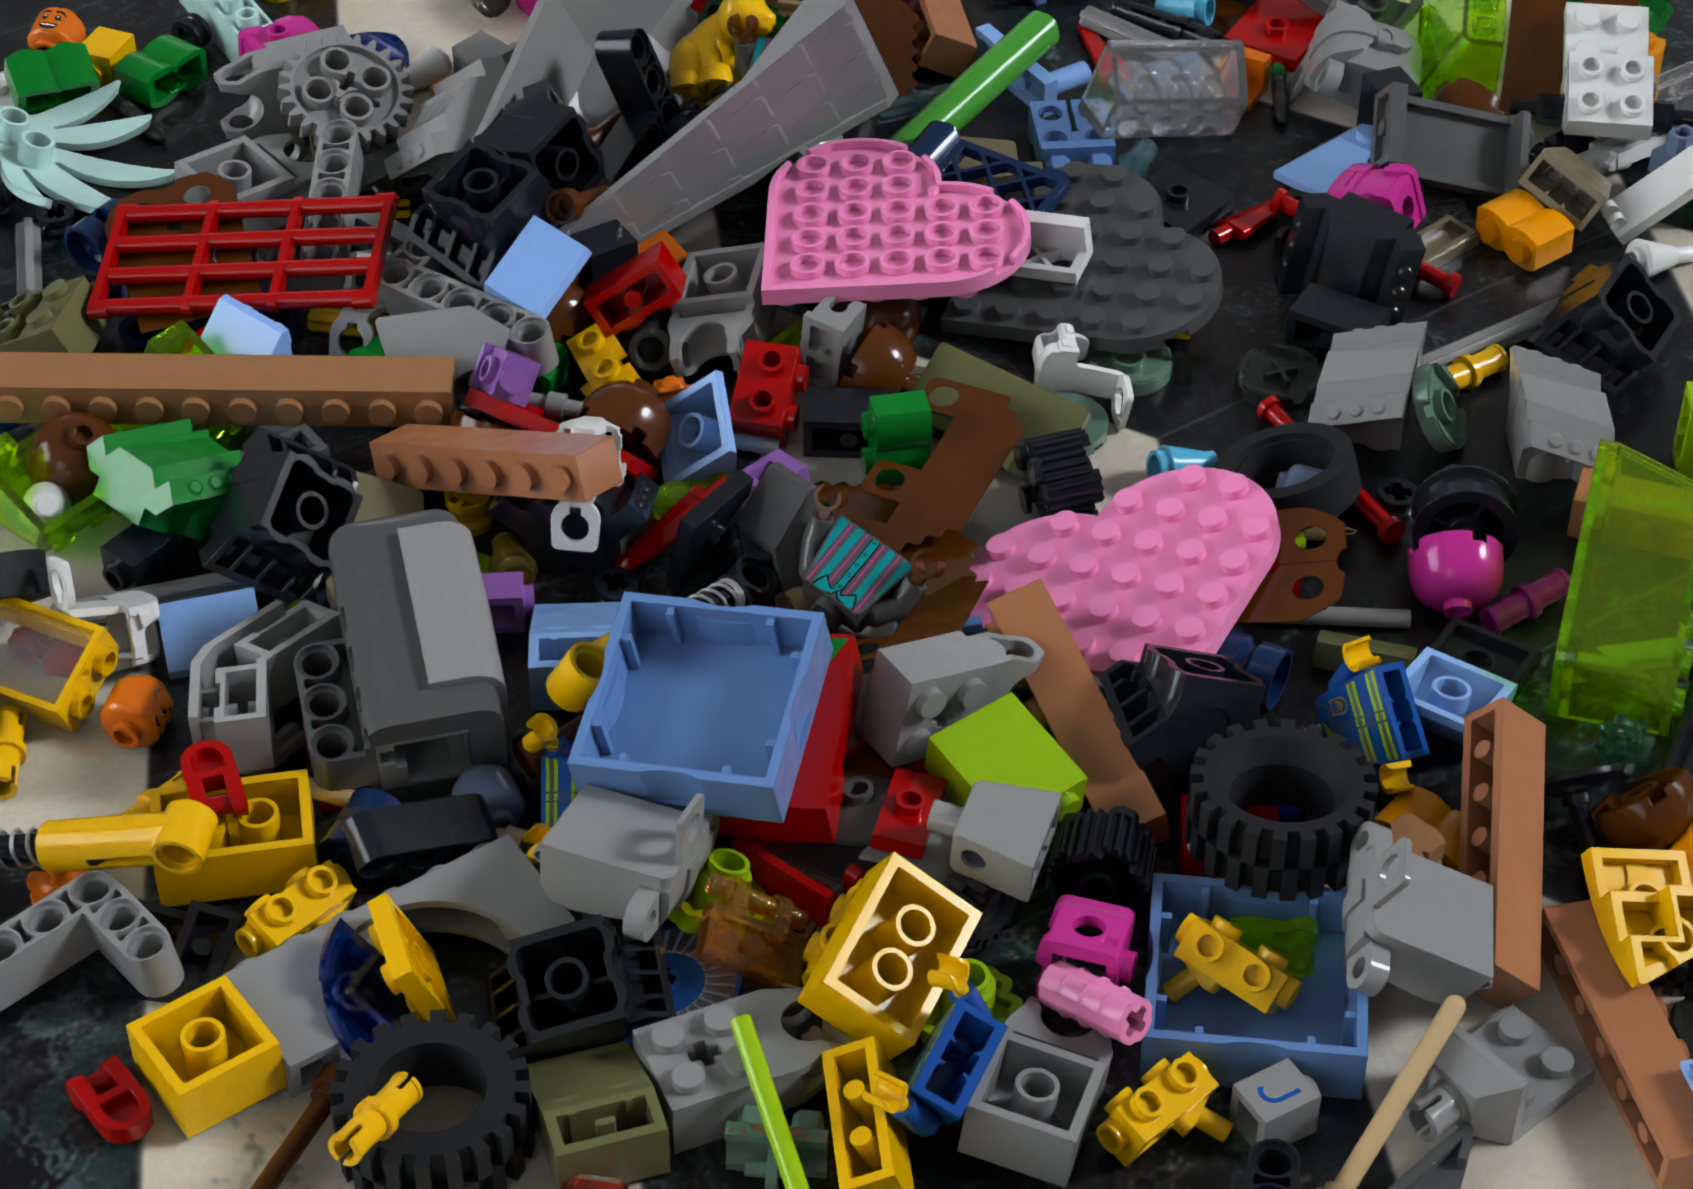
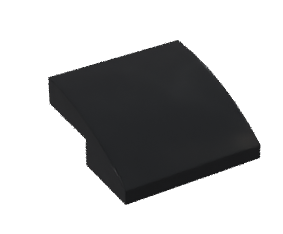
M137 899L170 934L184 969V980L174 992L166 996L157 998L146 997L111 963L105 977L103 992L139 1000L170 1003L221 977L235 941V932L241 925L243 914L191 900L187 912Z

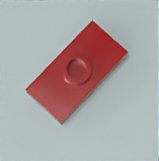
M896 767L872 833L870 848L889 853L896 852L902 856L922 860L931 835V831L926 830L929 813L935 799L942 801L947 779Z

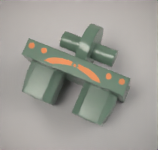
M744 1104L741 1106L736 1121L727 1120L724 1133L726 1141V1169L744 1171V1176L765 1178V1189H779L782 1178L757 1105ZM800 1109L798 1112L793 1113L792 1125L789 1126L803 1171L806 1177L827 1179L829 1169V1130H824L823 1114L820 1111Z

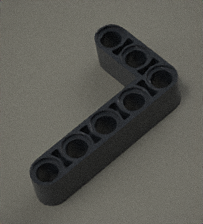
M642 28L601 31L595 40L597 62L622 114L599 147L602 152V169L605 176L594 187L619 180L672 137L666 136L663 128L675 116L673 110L679 106V103L652 43Z

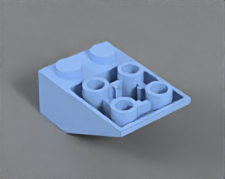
M620 602L534 604L528 646L531 711L564 710L555 704L548 695L545 685L547 677L576 642H592L611 632Z

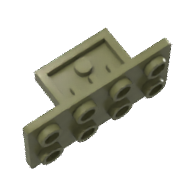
M945 342L939 344L912 391L924 390L930 380L945 378L1010 396L1011 401L1007 408L1017 412L1013 421L1026 427L1016 443H1021L1028 438L1080 427L1084 429L1091 418V413L1088 409ZM947 386L935 388L929 394L930 402L941 407L954 404L959 397L958 392L954 388ZM931 412L932 437L940 440L954 418ZM1012 449L1000 470L1024 481V473L1018 470Z

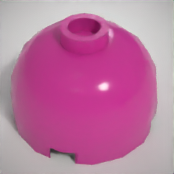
M1441 531L1420 538L1418 540L1419 548L1415 551L1411 547L1407 550V569L1411 590L1424 606L1444 614L1447 618L1455 616L1463 619L1471 616L1473 612L1491 603L1503 585V545L1490 535H1487L1486 543L1480 540H1473V531Z

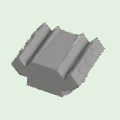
M503 56L480 58L433 86L435 96L419 105L421 114L409 132L396 140L399 151L383 160L390 180L424 175L434 177L468 141H472L500 78L506 69Z
M1427 321L1416 323L1403 322L1397 323L1394 326L1380 325L1371 329L1357 328L1349 332L1334 333L1331 349L1327 353L1317 384L1314 403H1311L1308 422L1336 427L1345 432L1352 442L1364 444L1373 450L1386 451L1391 449L1400 451L1414 403L1412 379L1414 371L1420 366L1428 327Z
M1517 345L1510 347V394L1505 430L1516 479H1527L1537 483L1547 482L1552 479H1572L1579 482L1583 465L1620 473V449L1615 448V428L1606 393L1601 392V374L1584 369L1577 364H1569L1557 357L1543 355L1540 351L1528 350Z

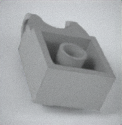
M343 24L264 43L265 48L247 52L214 72V81L217 83L220 92L251 95L246 103L235 108L230 114L220 120L221 128L227 139H236L244 135L253 140L265 135L300 134L301 125L289 127V114L280 113L281 101L277 100L279 71H283L285 58L292 59L295 47L305 51L306 40L308 39L317 45H321L322 34H326L331 42H337L338 34L343 33L346 42H352L353 40ZM230 76L243 77L238 81L225 80L227 77ZM237 123L251 124L245 128L232 127Z
M297 134L265 135L253 140L244 135L175 161V180L197 173L208 172L230 182L235 187L238 201L273 200L310 182L314 161L301 162L305 158L304 143L306 140L300 138ZM290 144H295L293 153L290 157H287L284 149ZM203 185L193 186L184 193L183 199L187 203L203 202L209 197L210 189Z
M765 242L688 253L682 269L687 276L683 296L676 304L670 307L672 315L667 326L670 336L669 361L676 377L690 376L697 372L704 362L718 356H730L733 363V371H737L740 368L746 339L761 342L767 341L778 305H762L761 282Z
M961 630L877 649L858 733L891 767L912 763L916 760H924L928 737L1008 694L1016 683L1037 670L1043 661L1045 652L1028 637L1001 635L991 632L966 636ZM1019 650L1026 653L1030 657L1028 658L1012 654L1006 655V651Z
M802 987L756 990L632 1030L633 1051L656 1091L669 1129V1144L674 1154L725 1138L724 1133L727 1120L736 1121L741 1106L744 1104L757 1105L730 1026V1021L737 1016L751 1015L783 1110L806 1103L826 1087L824 1070L816 1072L810 1070L822 1062L821 1052L845 1044L820 1039L804 1041L794 1038L819 1017L806 1007L797 1015L783 1017L788 1008L799 1004L796 1000L803 989Z
M1030 996L1024 1005L1007 1017L1004 1023L1008 1028L966 1107L957 1151L1066 1188L1105 1089L1113 1056L1111 1037L1105 1038L1094 1029H1091L1089 1033L1083 1036L1072 1038L1060 1036L1050 1031L1043 1024L1040 1017L1041 1002L1039 998Z

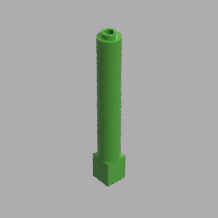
M1041 11L1030 12L888 140L901 142L909 147L924 128L934 120L948 122L958 132L962 130L1059 41L1060 34L1055 19Z

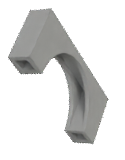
M509 833L492 842H483L474 847L469 853L447 864L436 865L423 876L400 887H392L383 892H387L419 933L435 932L464 935L489 943L506 954L510 952L508 940L576 921L568 909L549 899L540 885V873ZM367 903L354 910L340 912L331 921L305 934H296L287 939L281 946L256 958L245 959L237 964L234 969L225 973L227 978L280 1043L287 1087L285 1088L292 1098L312 1089L311 1083L325 1063H338L340 1060L339 1041L327 1019V1010L333 991L346 971L358 959L376 948L367 929L370 925L374 924Z

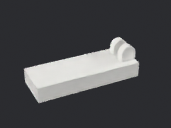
M1693 145L1613 199L1607 200L1600 208V213L1623 245L1693 199Z

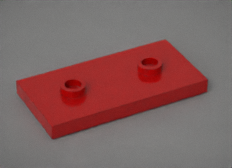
M1257 0L1226 33L1223 38L1222 48L1229 51L1234 44L1270 54L1272 55L1271 66L1274 62L1279 61L1286 67L1287 71L1293 73L1307 53L1308 45L1314 36V31L1324 16L1299 0Z
M471 387L464 400L467 403L466 406L495 421L519 430L556 432L559 429V423L542 417L544 410L530 403H527L526 408L518 405L515 406ZM621 449V462L627 464V477L633 478L642 472L653 482H656L660 472L659 469Z

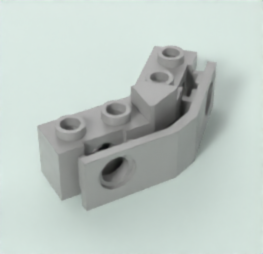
M275 600L203 645L190 662L188 722L192 743L215 740L226 744L231 749L238 772L241 774H254L264 769L275 768L276 710L291 703L294 698L299 696L294 669V657L306 645L343 638L339 613L308 600H303L285 612L284 602Z

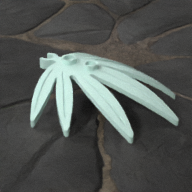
M116 80L96 91L31 117L21 108L14 106L2 107L0 104L1 178L6 187L15 196L31 204L51 209L53 200L44 197L38 191L39 189L54 200L67 201L73 205L74 209L92 213L111 198L80 180L115 188H146L172 182L175 176V169L136 166L71 152L114 146L141 134L150 127L152 114L81 125L101 112L117 96L121 84L120 80Z

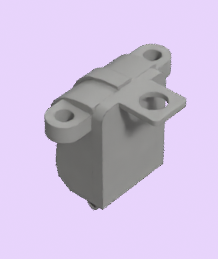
M1333 0L1324 18L1314 31V36L1308 45L1307 53L1290 79L1288 88L1289 102L1293 103L1305 84L1321 96L1328 99L1332 98L1358 110L1363 74L1400 66L1419 86L1423 57L1419 40L1407 31L1374 21L1368 12L1357 5H1351L1342 0Z
M586 784L533 851V857L540 862V885L552 902L566 909L593 915L601 914L604 917L623 920L622 932L624 936L648 942L656 930L662 926L671 911L677 909L692 891L698 872L707 861L716 843L720 828L719 815L704 814L705 796L700 793H696L685 810L681 811Z
M1372 821L1364 822L1358 828L1351 843L1350 863L1347 870V895L1343 900L1342 929L1345 933V965L1347 967L1346 982L1348 987L1373 997L1383 989L1386 982H1389L1419 998L1443 1004L1450 995H1459L1465 1000L1478 989L1486 990L1492 988L1494 978L1493 886L1412 853V841L1409 838L1402 837L1393 844V834L1389 828Z

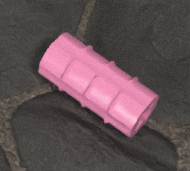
M1060 960L1049 965L1039 981L1038 998L1042 1005L1057 1011L1063 1018H1071L1078 1021L1080 1026L1086 1029L1090 1027L1098 1031L1105 1038L1111 1037L1129 1046L1142 1040L1152 1023L1153 1008L1149 1000L1132 993L1130 988L1126 986L1119 987L1113 984L1107 977H1098L1092 974L1085 967L1079 968L1064 960Z

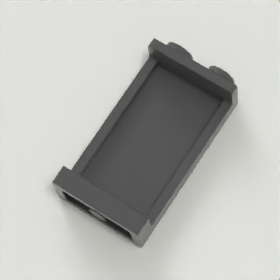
M1395 81L1375 94L1370 163L1378 164L1381 169H1384L1390 163L1411 165L1416 169L1421 185L1488 199H1495L1513 189L1526 190L1518 181L1530 167L1528 166L1529 148L1534 137L1533 127L1530 126L1531 112L1522 110L1510 117L1408 95L1409 84Z

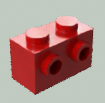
M660 241L588 284L583 305L606 337L611 334L617 335L622 331L628 332L640 325L650 314L659 309L666 310L676 304L683 296L687 276L663 241Z
M746 339L729 410L733 431L780 439V447L786 448L789 431L796 432L799 423L800 406L796 405L798 392L806 391L809 379V366L803 365L800 347Z

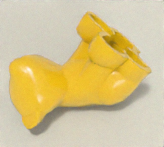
M722 0L717 12L703 20L676 44L669 59L670 86L674 94L683 96V103L691 99H695L698 103L710 97V92L716 87L730 81L734 85L739 82L735 69V42L739 39L730 35L727 29V22L732 15L738 13L740 15V26L746 30L745 18L752 14L758 19L759 24L757 30L751 34V39L756 40L757 35L767 36L776 24V16L768 8L764 0Z

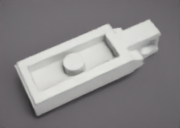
M1651 132L1649 140L1600 138L1589 143V150L1577 155L1604 176L1607 170L1627 169L1631 167L1632 163L1650 157L1653 149L1666 144L1669 133Z

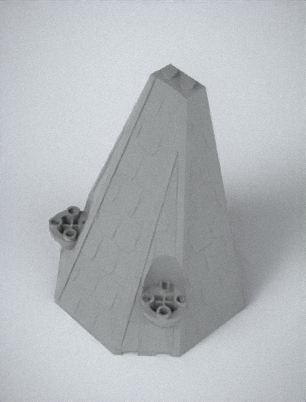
M537 0L474 136L480 135L502 115L501 113L505 110V105L524 98L523 87L544 79L566 106L574 107L576 113L584 118L587 128L595 127L619 108L596 59L595 40L597 35L601 31L642 28L647 33L665 72L669 69L670 54L676 44L699 25L698 18L700 15L690 7L693 0ZM803 0L742 80L587 205L579 220L563 225L559 229L557 224L551 223V226L570 237L571 234L617 219L639 244L662 230L669 232L743 191L757 183L774 168H776L774 170L776 172L787 160L793 165L801 157L807 155L806 149L826 142L843 139V133L889 108L899 93L855 1ZM735 54V69H736V73H737V76H738L737 66H736V54ZM674 94L679 105L682 104L683 96ZM456 275L453 278L459 282L471 286L470 284L464 282L462 278H460L458 275Z

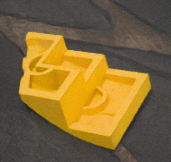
M1590 847L1580 855L1590 899L1602 935L1613 959L1631 988L1642 987L1693 958V885L1691 883L1686 851Z

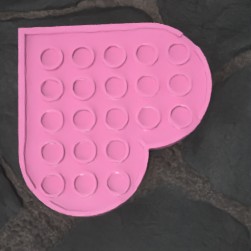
M849 138L816 145L806 149L807 155L801 157L793 165L787 160L775 172L770 181L761 282L762 305L791 306L803 303H820L826 296L836 297L835 304L855 300L880 302L890 299L925 300L933 297L949 296L970 298L975 296L980 290L1005 280L1022 266L1031 249L1030 219L1019 202L1014 198L1007 202L994 195V188L970 182L942 181L941 173L936 163L926 154L920 158L908 151L907 144L880 138Z
M1191 464L1181 469L1153 475L1128 488L1119 490L1097 516L1064 510L1054 515L1024 522L1001 534L992 536L986 545L975 555L974 559L977 560V564L970 567V570L977 574L976 582L989 581L970 617L981 616L983 632H987L985 624L992 622L987 602L1041 578L1092 675L1096 677L1121 659L1140 662L1145 643L1216 654L1277 557L1281 543V530L1276 508L1270 496L1261 486L1240 473Z

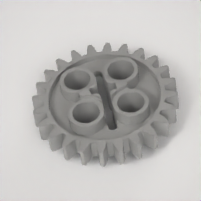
M343 33L338 34L337 42H331L326 34H322L321 45H317L308 39L306 40L305 51L295 47L292 59L285 58L283 71H279L277 100L281 101L280 113L289 114V127L301 125L300 138L313 134L315 136V147H317L321 127L336 119H346L356 125L360 145L365 152H369L371 141L384 147L386 135L396 139L399 127H406L408 115H411L414 86L409 85L410 72H401L403 61L401 59L389 61L391 53L389 48L377 52L375 50L376 40L374 39L366 46L361 45V37L356 34L352 42H346Z

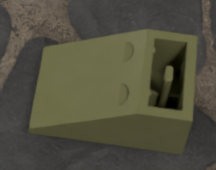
M84 275L68 281L58 279L49 284L45 289L33 293L27 290L21 292L12 300L0 304V352L92 353L113 316L110 319H88L86 308L93 287Z
M621 1041L527 1064L531 1083L533 1114L557 1189L593 1188L592 1179L576 1177L580 1176L579 1174L619 1178L621 1180L620 1183L598 1180L596 1182L597 1189L611 1187V1185L616 1186L671 1172L669 1129L654 1086L628 1042Z

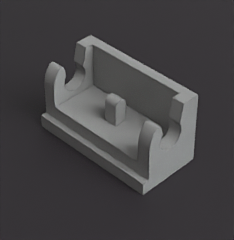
M826 296L812 312L807 310L803 315L800 351L803 365L809 366L807 386L838 388L844 375L848 378L851 377L849 373L853 365L851 361L862 344L867 304L855 300L847 305L845 311L835 312L831 308L835 305L836 297Z

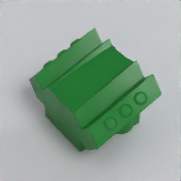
M191 418L158 423L147 427H138L127 431H117L112 434L103 435L86 446L89 470L99 476L93 495L138 526L158 532L176 533L197 540H210L213 537L210 523L222 507L230 487L231 472L242 461L240 449L234 451L227 450L209 437L208 429L193 432Z

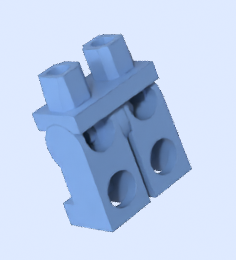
M1107 98L1070 100V116L1066 100L1029 102L1027 137L1029 144L1033 145L1035 162L1042 161L1043 168L1045 165L1052 168L1063 167L1071 161H1082L1085 164L1115 165L1116 143L1113 136ZM1089 110L1099 113V117L1093 119L1086 118L1080 115V113ZM1051 112L1058 114L1059 119L1045 120L1039 115Z

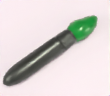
M1276 61L1270 68L1269 78L1271 81L1274 116L1279 123L1283 124L1288 120L1290 113L1286 83L1287 70L1281 62Z

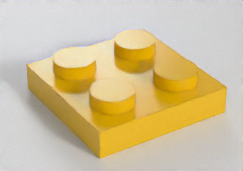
M387 892L368 901L367 904L374 923L367 928L368 933L378 952L385 957L386 963L380 966V970L391 992L394 995H398L401 992L405 995L406 1004L411 1013L415 1012L417 1022L430 1021V1010H446L447 1021L457 1022L432 947Z

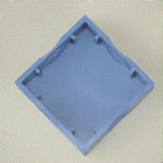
M624 591L604 650L605 657L601 678L592 696L587 701L567 761L578 793L586 784H590L681 811L685 810L696 793H700L705 796L704 814L784 823L833 653V646L824 612L758 605L719 606L692 598Z
M1153 873L1144 998L1150 1001L1153 1010L1152 1023L1148 1032L1141 1040L1138 1080H1141L1163 1058H1166L1172 1064L1174 1060L1182 1057L1188 1051L1206 1065L1211 1076L1219 1083L1218 1087L1232 1088L1234 1083L1289 1058L1303 1075H1308L1315 1081L1321 1096L1361 1100L1368 1060V996L1350 989L1346 982L1347 967L1345 965V933L1342 929L1343 900L1347 895V889H1340L1335 892L1332 888L1324 887L1323 897L1310 900L1305 891H1297L1295 901H1280V892L1267 891L1265 900L1251 897L1252 887L1244 884L1237 892L1225 887V879L1223 878L1212 879L1211 877ZM1191 912L1210 922L1215 915H1218L1240 928L1243 934L1239 940L1257 951L1260 945L1264 944L1287 958L1290 962L1286 970L1296 975L1297 979L1303 983L1292 1005L1286 1011L1279 1007L1276 1014H1264L1224 987L1214 995L1203 989L1200 985L1174 1003L1164 991L1162 984L1187 967L1182 960L1173 955L1180 944L1174 938L1184 919Z

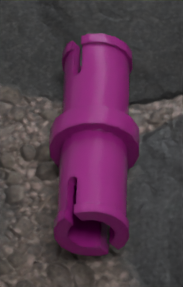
M1555 567L1549 573L1529 584L1521 582L1512 587L1510 594L1483 607L1479 611L1480 622L1485 629L1501 634L1504 630L1524 619L1532 621L1542 614L1545 607L1573 593L1572 580L1567 572Z

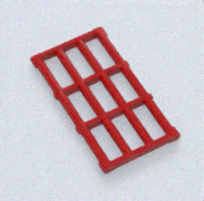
M384 192L369 196L324 198L295 196L293 199L233 202L210 200L209 203L140 206L138 203L119 204L95 285L87 304V317L89 320L110 319L111 316L162 314L193 316L194 313H212L219 298L225 294L199 295L203 281L272 279L269 292L227 295L243 304L251 306L256 311L268 310L269 313L290 309L341 307L374 309L392 227L399 206L397 192ZM381 213L378 226L301 229L304 216ZM288 217L285 230L217 232L219 222L223 219ZM204 220L201 233L126 236L131 223ZM373 244L371 257L293 260L296 247ZM280 247L277 261L208 263L212 250ZM195 251L192 264L117 267L120 254ZM366 275L363 289L285 292L288 278ZM186 282L183 296L107 299L111 285Z

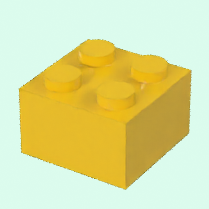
M226 975L126 1025L135 1069L188 1139L287 1087L280 1043Z

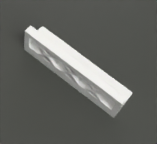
M1025 210L1031 225V249L1029 255L1032 257L1026 259L1022 266L1011 276L1077 284L1094 252L1089 217ZM1060 260L1073 261L1070 267L1052 265V263Z

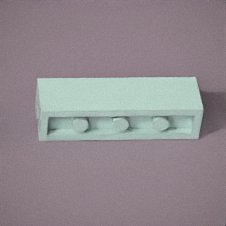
M179 0L189 13H196L205 19L211 29L212 40L231 62L239 58L238 33L241 30L255 26L265 27L273 23L254 0Z

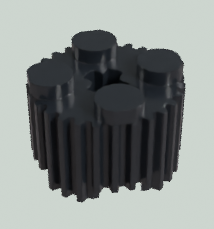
M1082 427L1025 439L1021 443L1014 444L1013 454L1018 470L1023 471L1024 482L1026 483V486L1019 487L1018 489L1019 501L1024 514L1032 513L1033 519L1054 515L1064 510L1098 515L1099 512L1095 509V503L1103 502V499H1105L1103 494L1104 487L1102 485L1103 479L1099 468L1093 469L1091 461L1086 455V450L1083 449V447L1091 446L1088 434L1085 433Z
M1116 806L1110 809L1108 813L1099 808L1098 812L1087 809L1086 814L1081 811L1064 814L1058 823L1053 838L1045 874L1047 876L1044 891H1047L1046 898L1052 900V907H1055L1061 895L1069 894L1127 907L1134 914H1136L1137 909L1142 910L1144 908V903H1148L1149 896L1151 895L1153 873H1155L1158 858V847H1155L1156 840L1151 838V831H1144L1145 825L1143 823L1139 824L1140 817L1136 811L1126 806Z

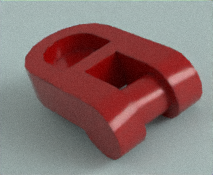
M206 740L192 744L184 750L180 757V765L188 798L210 807L217 817L232 813L233 818L248 815L249 808L245 791L229 746L220 741ZM221 789L226 790V793L210 797L206 796V793L217 791Z
M116 1055L99 1064L100 1070L89 1076L84 1077L82 1074H79L64 1083L66 1092L78 1111H82L98 1133L109 1142L116 1144L134 1142L146 1135L153 1125L154 1114L148 1094Z

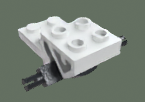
M1566 2L1564 9L1563 74L1560 94L1538 93L1537 100L1510 99L1509 115H1516L1522 110L1531 112V116H1535L1537 124L1561 126L1564 134L1649 140L1651 132L1669 133L1672 125L1680 126L1687 124L1693 127V110L1675 109L1671 101L1653 100L1654 56H1648L1649 7Z

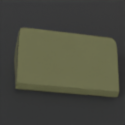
M1321 630L1315 644L1312 667L1336 672L1344 660L1342 655L1343 644L1361 637ZM1374 639L1369 641V649L1373 656H1379L1381 659V663L1374 666L1403 661L1406 669L1416 659L1418 651L1416 647Z

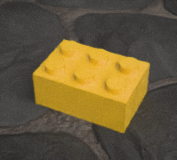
M302 769L240 777L248 803L249 814L233 818L232 813L217 817L218 825L203 867L197 873L189 875L177 874L160 866H153L160 904L172 907L190 904L191 900L203 903L279 893L285 890L286 882L299 870L306 866L312 868L319 865L308 770ZM185 784L149 789L150 812L165 811L167 805L173 800L189 799ZM221 789L217 791L206 793V796L210 797L226 793V790Z
M893 852L865 874L796 1001L854 1041L874 1035L888 1059L891 1060L915 1045L943 991V988L931 986L927 981L928 971L930 969L938 971L939 969L937 953L960 958L983 913L902 856Z

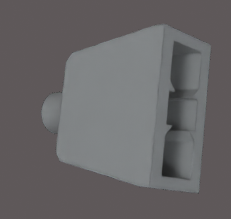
M980 780L973 784L964 807L935 799L929 813L926 830L953 838L949 865L954 871L1016 899L1028 902L1057 828L1062 794L1054 791Z

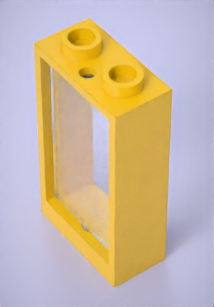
M17 597L0 600V707L5 705L18 706L21 708L20 714L25 711L30 719L75 734L83 719L87 718L92 712L95 697L105 678L115 670L121 648L103 626Z

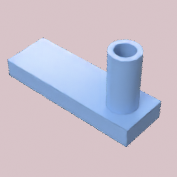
M989 23L975 28V41L978 48L974 61H977L1004 36ZM1082 60L1052 72H1048L1036 62L1007 89L1029 106L1030 101L1057 100V95L1089 84L1092 80V73L1088 64ZM1047 112L1040 116L1045 118L1056 113Z

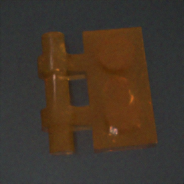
M716 873L711 874L706 883L705 892L720 898L722 904L713 901L703 908L694 957L773 989L799 987L803 965L802 957L807 939L790 933L789 927L802 931L808 921V912L793 906V901L790 898L778 893L769 896L752 889L749 881L737 876H732L728 879ZM747 910L763 916V921L747 915Z

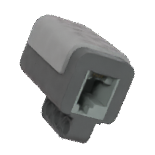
M440 509L353 522L339 527L330 537L328 555L343 638L306 645L294 657L297 687L311 766L316 783L329 791H340L371 785V788L382 790L395 797L401 803L451 794L452 788L460 775L467 768L476 764L500 765L509 771L507 749L510 747L512 736L507 688L490 606L470 530L460 524L455 515Z

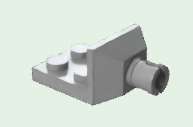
M1511 1004L1471 1034L1458 1024L1456 1025L1428 1071L1427 1091L1409 1102L1403 1112V1116L1409 1129L1414 1134L1429 1123L1430 1127L1420 1135V1139L1425 1142H1433L1453 1124L1460 1127L1465 1122L1474 1129L1472 1136L1511 1145L1593 1083L1596 1069L1515 1005Z

